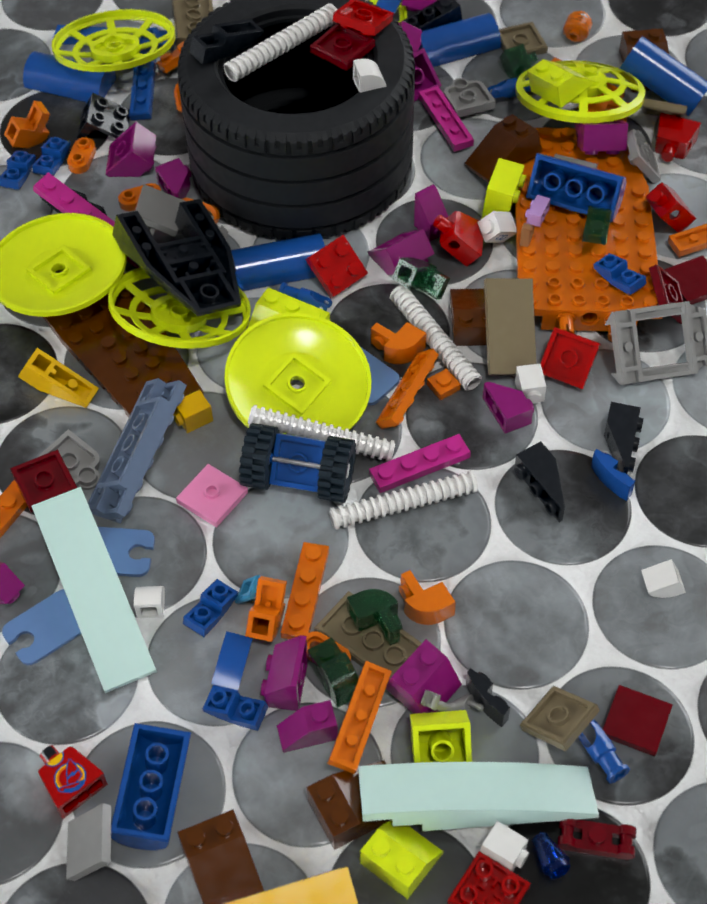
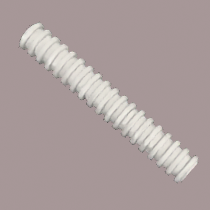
M328 3L314 11V13L309 14V16L293 23L292 26L290 25L286 29L281 30V32L271 36L270 39L268 38L264 42L259 43V45L248 49L247 52L245 51L241 55L236 56V58L224 64L225 74L231 81L236 82L239 78L241 79L245 75L250 74V72L255 71L256 68H260L262 65L267 64V62H271L278 56L283 55L284 52L295 48V46L305 42L306 39H310L312 36L335 24L336 22L332 20L337 8L333 4Z
M406 285L396 287L390 294L391 301L394 302L395 306L398 307L410 324L426 332V343L439 354L438 358L442 360V363L446 365L458 382L463 385L462 387L466 391L476 388L480 384L482 376L473 368V365L469 363V360L465 358L464 354L461 353L448 335L444 333L439 324L428 314L423 305L412 295Z
M257 405L251 408L248 419L249 425L256 423L278 427L279 433L282 434L286 433L288 435L327 441L328 436L354 439L356 454H359V452L363 453V456L368 454L371 455V458L376 456L378 460L384 458L386 462L392 459L395 448L394 440L390 442L386 438L380 440L379 436L372 438L371 434L365 436L363 432L357 434L355 430L349 432L348 428L341 430L340 426L334 428L332 424L326 426L324 422L322 424H318L316 420L315 422H310L311 419L309 418L306 421L301 416L298 419L293 414L292 416H288V413L283 415L280 414V411L272 412L273 409L267 411L265 407L257 408Z
M470 470L467 471V474L462 472L459 476L456 474L452 475V478L447 476L444 480L441 478L437 479V482L432 480L429 484L422 483V486L417 484L414 488L409 486L406 490L403 488L399 489V492L394 490L391 494L384 493L382 497L381 495H376V498L369 497L367 501L365 499H361L359 503L353 501L352 505L350 503H346L344 507L338 505L337 509L330 507V520L333 528L338 530L340 526L346 528L347 524L351 526L355 525V522L361 524L363 520L368 522L371 518L378 519L380 515L383 518L386 514L393 515L395 511L401 513V510L408 511L410 507L416 509L418 505L419 507H424L425 503L431 505L433 501L439 503L440 499L446 501L448 497L454 499L455 495L461 497L463 493L469 495L470 491L476 493L478 483L475 474Z

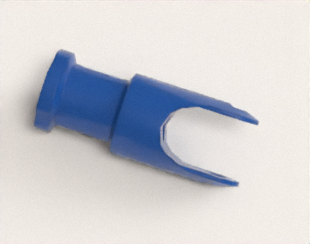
M517 78L506 79L487 89L489 92L492 89L490 94L494 98L516 97ZM530 86L523 87L526 92H531Z
M282 282L278 290L283 294L317 308L322 307L325 311L332 306V300L329 297L309 289H298L288 286L286 282Z
M593 719L590 724L595 730V742L591 744L583 733L578 738L596 764L599 763L604 770L608 783H615L629 773L630 767L627 764H623L616 754V747L597 721Z

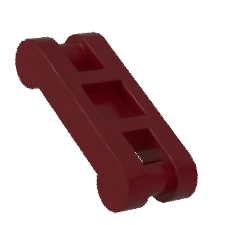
M579 819L559 821V828L562 829L561 836L558 837L557 841L559 849L625 860L635 858V847L632 845L633 839L636 838V827L625 824L619 826ZM573 832L582 833L581 840L575 839ZM612 838L621 839V844L612 845Z

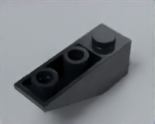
M438 0L402 21L424 31L463 19L461 6L456 0Z
M611 402L604 437L612 457L618 461L617 470L626 474L628 472L633 473L636 458L631 457L632 452H637L640 440L635 435L636 432L641 433L644 418L639 417L641 407Z
M540 441L516 454L514 471L519 479H523L527 483L533 496L538 497L542 501L548 514L554 516L560 523L563 521L565 504L557 461Z

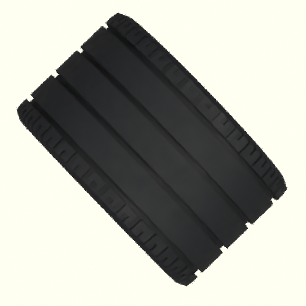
M230 0V3H224L222 7L211 11L208 17H204L202 22L197 23L196 28H193L191 34H188L187 40H185L181 48L178 61V85L189 163L194 184L202 199L207 204L214 205L218 209L221 218H225V221L229 223L232 222L236 227L240 226L242 230H249L253 234L258 233L259 236L267 235L269 238L292 239L319 233L322 237H332L333 234L337 236L343 231L349 232L352 228L357 229L359 225L367 224L368 221L374 220L375 216L381 215L382 211H386L389 205L394 203V200L399 197V193L403 191L412 166L415 89L413 49L407 34L396 20L393 19L390 24L375 36H369L375 39V47L361 59L372 60L378 65L387 87L365 92H358L353 80V66L346 71L310 52V46L335 24L317 33V35L312 36L310 39H306L305 42L295 46V48L290 49L288 52H284L283 55L278 56L271 62H267V64L262 65L258 69L256 68L255 71L250 72V74L245 75L241 79L239 78L236 82L231 81L224 71V64L226 62H230L231 59L236 58V56L241 55L245 51L247 52L248 49L259 45L264 40L270 39L271 36L281 32V30L286 29L290 25L292 26L293 23L309 16V14L314 13V11L326 4L331 3L338 10L350 0ZM360 0L362 2L373 5V2ZM251 19L264 30L263 35L247 47L215 62L202 65L189 53L192 36L212 33L213 24ZM292 110L318 111L305 114H280V112Z

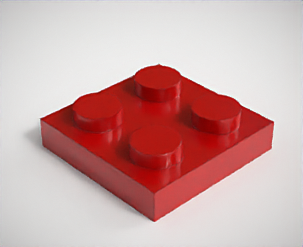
M350 0L334 12L332 21L339 23L343 28L361 31V34L365 36H375L392 22L394 13L360 0Z
M344 234L305 259L330 299L368 274Z
M554 327L540 363L543 375L584 389L601 344Z

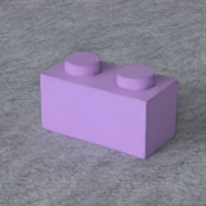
M537 195L535 200L531 201L530 209H527L525 214L527 223L538 227L541 226L550 209L551 198Z

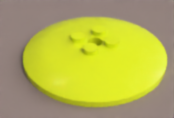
M60 213L34 219L14 229L0 241V303L21 314L50 317L76 312L99 301L119 282L126 267L127 255L121 251L112 235L114 227L106 221L91 215Z
M305 313L278 314L262 319L249 327L232 346L227 357L224 374L225 390L229 404L238 419L247 428H249L248 419L251 408L257 405V408L265 407L267 411L273 409L272 412L275 413L280 411V414L283 415L284 413H288V416L293 414L298 419L301 416L306 421L309 418L311 419L310 422H315L316 420L318 424L324 422L326 426L332 424L334 428L340 426L341 430L348 428L350 431L366 410L372 383L367 358L356 340L337 324L322 317ZM293 380H299L304 386L300 389H295L290 383Z

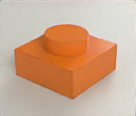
M447 368L427 378V386L440 401L458 392L461 384Z

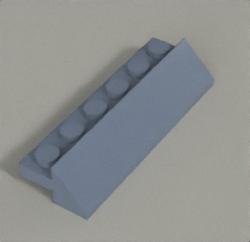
M159 378L146 381L88 501L93 515L121 524L123 517L131 511L135 494L142 488L143 477L146 471L151 468L154 462L153 456L164 441L163 435L167 427L174 420L173 414L175 409L184 398L183 392L187 385L180 380L165 383Z

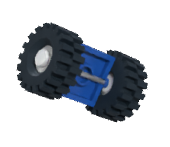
M252 423L246 431L244 445L241 450V465L239 467L240 485L268 490L272 484L317 492L319 499L345 503L354 472L355 440L328 436L327 441L282 434L279 433L278 427Z

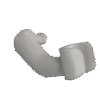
M425 690L420 703L423 706L440 712L469 710L470 707L476 708L479 711L484 709L482 704L474 702L472 694H466L453 702L447 703L440 701L441 695Z

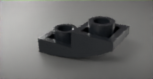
M470 668L467 671L466 686L469 693L473 695L476 703L484 706L482 711L496 724L503 727L509 718L510 707L504 699L492 695L493 683L487 675L482 672L477 673Z

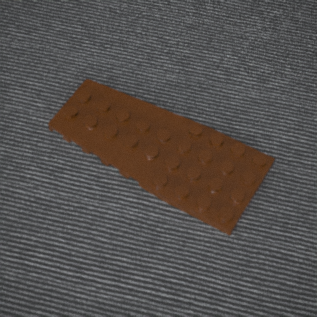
M124 288L117 296L115 306L129 310L130 302L135 296ZM108 294L94 304L76 312L43 317L60 342L77 361L82 362L85 370L98 380V384L103 390L106 389L109 392L112 400L116 404L119 403L128 417L146 381L159 378L165 383L180 380L187 385L183 392L184 397L198 390L204 395L203 390L176 348L154 344L127 332L114 320L108 308ZM143 302L138 305L136 312L150 313L151 311L150 307ZM120 315L128 323L140 329L135 325L131 317ZM139 319L149 329L156 327L151 320Z

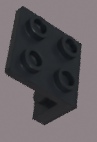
M92 93L82 110L77 138H87L89 134L93 135L95 129L111 137L118 138L128 129L130 109Z

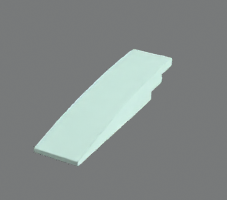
M78 487L32 505L35 517L104 692L108 693L156 673V668L82 488Z
M425 762L358 766L363 822L392 819L393 826L422 824V831L494 826L497 821L503 825L563 821L566 819L599 818L589 769L585 766L515 762Z

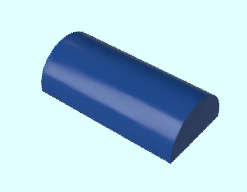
M486 13L422 31V42L419 49H425L432 66L435 67L501 48V36L495 18L492 14Z
M644 36L636 43L620 67L623 71L635 76L644 86L667 102L687 106V116L692 113L707 92V80Z
M34 51L29 55L23 72L24 88L84 102L88 101L92 93L105 98L117 79L115 71L88 72L75 70L59 63L54 55Z
M537 153L526 198L535 200L537 195L551 198L550 205L613 222L622 203L626 187V177Z
M321 234L231 250L235 271L245 288L241 290L246 291L282 284V282L288 283L315 278L316 275L305 259L325 247Z
M134 723L111 823V838L124 846L141 850H161L168 846L191 732Z

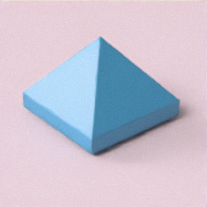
M260 575L243 581L235 603L242 604L255 601Z

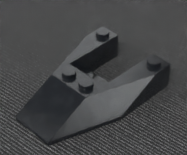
M201 199L179 203L175 223L184 239L157 244L138 211L116 215L112 235L121 251L169 295L196 316L241 306L231 247Z

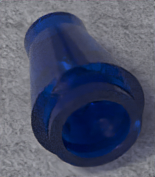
M546 832L539 833L532 839V844L535 847L545 875H548L550 879H558L570 870L569 857L550 839Z

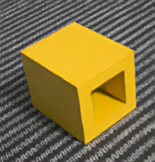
M200 390L185 396L173 414L176 424L178 426L182 425L187 433L213 422L211 405Z

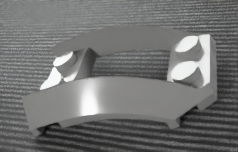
M689 301L611 312L605 325H610L616 367V373H611V375L620 385L698 374V370L702 366L707 365L706 310L699 306H693ZM681 315L687 362L642 368L636 321Z

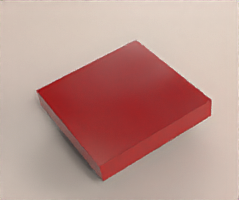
M479 851L449 897L447 904H520L531 883Z

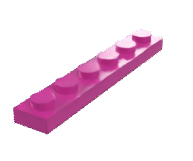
M49 172L33 185L35 193L62 213L91 215L106 221L114 227L115 222ZM127 256V262L135 268H140Z

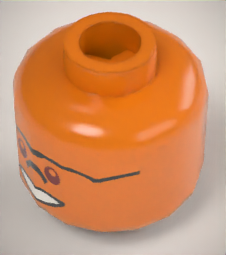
M584 11L571 12L563 27L564 35L574 42L584 41L592 28V19Z

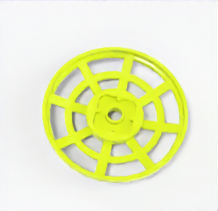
M136 9L110 10L91 14L67 24L56 33L51 47L55 59L66 67L88 72L119 71L146 64L166 53L176 39L175 27L168 18L155 12ZM140 20L145 22L140 28H116L114 21ZM107 23L108 29L92 33L86 37L78 32L92 25ZM154 23L164 28L168 33L156 38L147 29ZM72 36L78 40L72 52L60 50L62 43L68 37ZM144 36L150 41L140 44L139 38ZM169 39L162 47H160L157 50L159 43ZM84 45H88L91 52H80ZM151 47L147 54H139L140 50ZM62 56L73 57L76 62L65 59ZM81 58H93L94 61L87 63Z
M555 61L593 80V84L570 101L571 103H579V111L551 107L546 105L549 102L546 99L541 98L537 101L527 94L523 87L530 86L529 80L524 81L528 78V70L523 72L516 81V97L527 109L547 118L571 123H604L620 120L637 112L642 107L645 98V88L635 76L617 67L591 61ZM605 73H612L617 79L606 77ZM607 83L617 84L619 87L615 91H611L607 88ZM626 87L639 91L637 97L628 104L619 97L625 92ZM613 100L619 106V108L606 111L588 112V104Z
M141 268L123 274L119 282L110 289L108 294L109 311L122 328L148 342L174 348H207L229 342L246 329L251 313L250 302L246 294L238 287L241 299L240 307L196 316L169 295L161 286L141 291L132 284L136 281L151 278ZM124 288L135 296L130 302L129 310L115 306L116 298ZM167 293V295L161 296L155 300L150 298V296L156 294ZM141 302L151 307L150 313L136 312L138 305ZM242 313V324L233 331L224 330L228 323V316ZM120 315L131 317L132 321L140 329L128 323ZM221 318L217 328L206 325L207 320ZM139 319L151 320L156 327L149 329ZM165 331L176 333L180 338L162 335L161 333ZM202 331L208 334L191 338L189 333Z

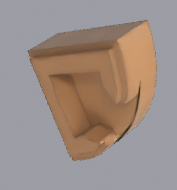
M524 223L522 226L520 246L528 247L534 234V227L529 223Z

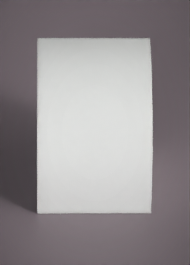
M369 59L353 60V80L358 92L387 87L380 69L374 61Z
M672 559L641 570L647 591L651 596L668 598L686 593L679 570Z
M164 586L135 588L134 608L137 618L164 617Z

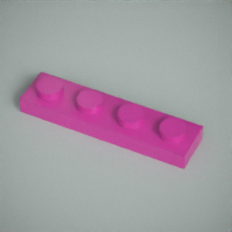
M435 86L419 91L420 101L452 150L455 152L474 146L473 137L440 88Z
M460 434L370 468L369 475L379 493H382L470 458L471 452Z

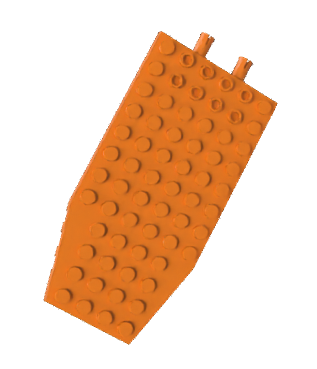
M535 128L539 133L542 147L541 154L551 157L559 154L598 164V170L626 177V187L622 203L613 222L550 205V209L541 226L532 225L534 227V234L528 247L520 246L522 226L524 223H527L526 211L530 209V204L533 200L526 198L536 156L523 163L525 165L523 174L527 176L524 187L518 189L521 193L518 203L515 204L517 279H533L534 316H540L541 330H553L556 327L575 334L574 330L608 331V340L612 342L610 325H605L611 312L658 305L649 267L658 265L651 205L645 199L646 195L649 194V186L641 170L637 166L633 167L628 159L630 154L628 145L627 150L620 151L619 154H607L606 151H598L597 155H587L578 148L575 128ZM609 253L627 260L628 269L646 276V285L632 295H629L605 280L594 269L593 264Z

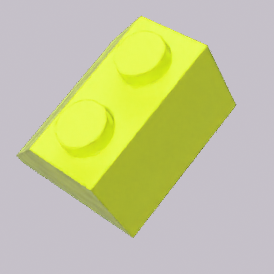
M542 59L527 71L531 92L560 108L593 84V80L563 64Z
M501 158L498 159L486 190L481 219L493 211L510 212L513 203H518L521 193L518 189L524 187L527 176L523 174L525 165Z
M466 710L410 714L413 763L472 762L470 720Z
M392 820L379 827L360 850V864L406 899H409L442 856L443 851L410 826H393Z

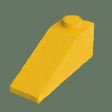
M36 348L18 376L39 391L85 408L99 389L39 348Z

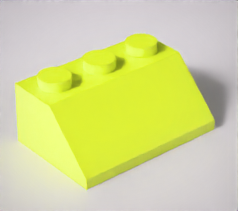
M268 287L255 304L248 328L262 319L284 313L311 314L330 321V312Z

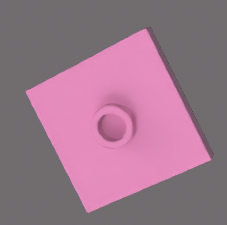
M207 464L176 497V501L217 528L248 494V488L240 485L238 481L210 464Z

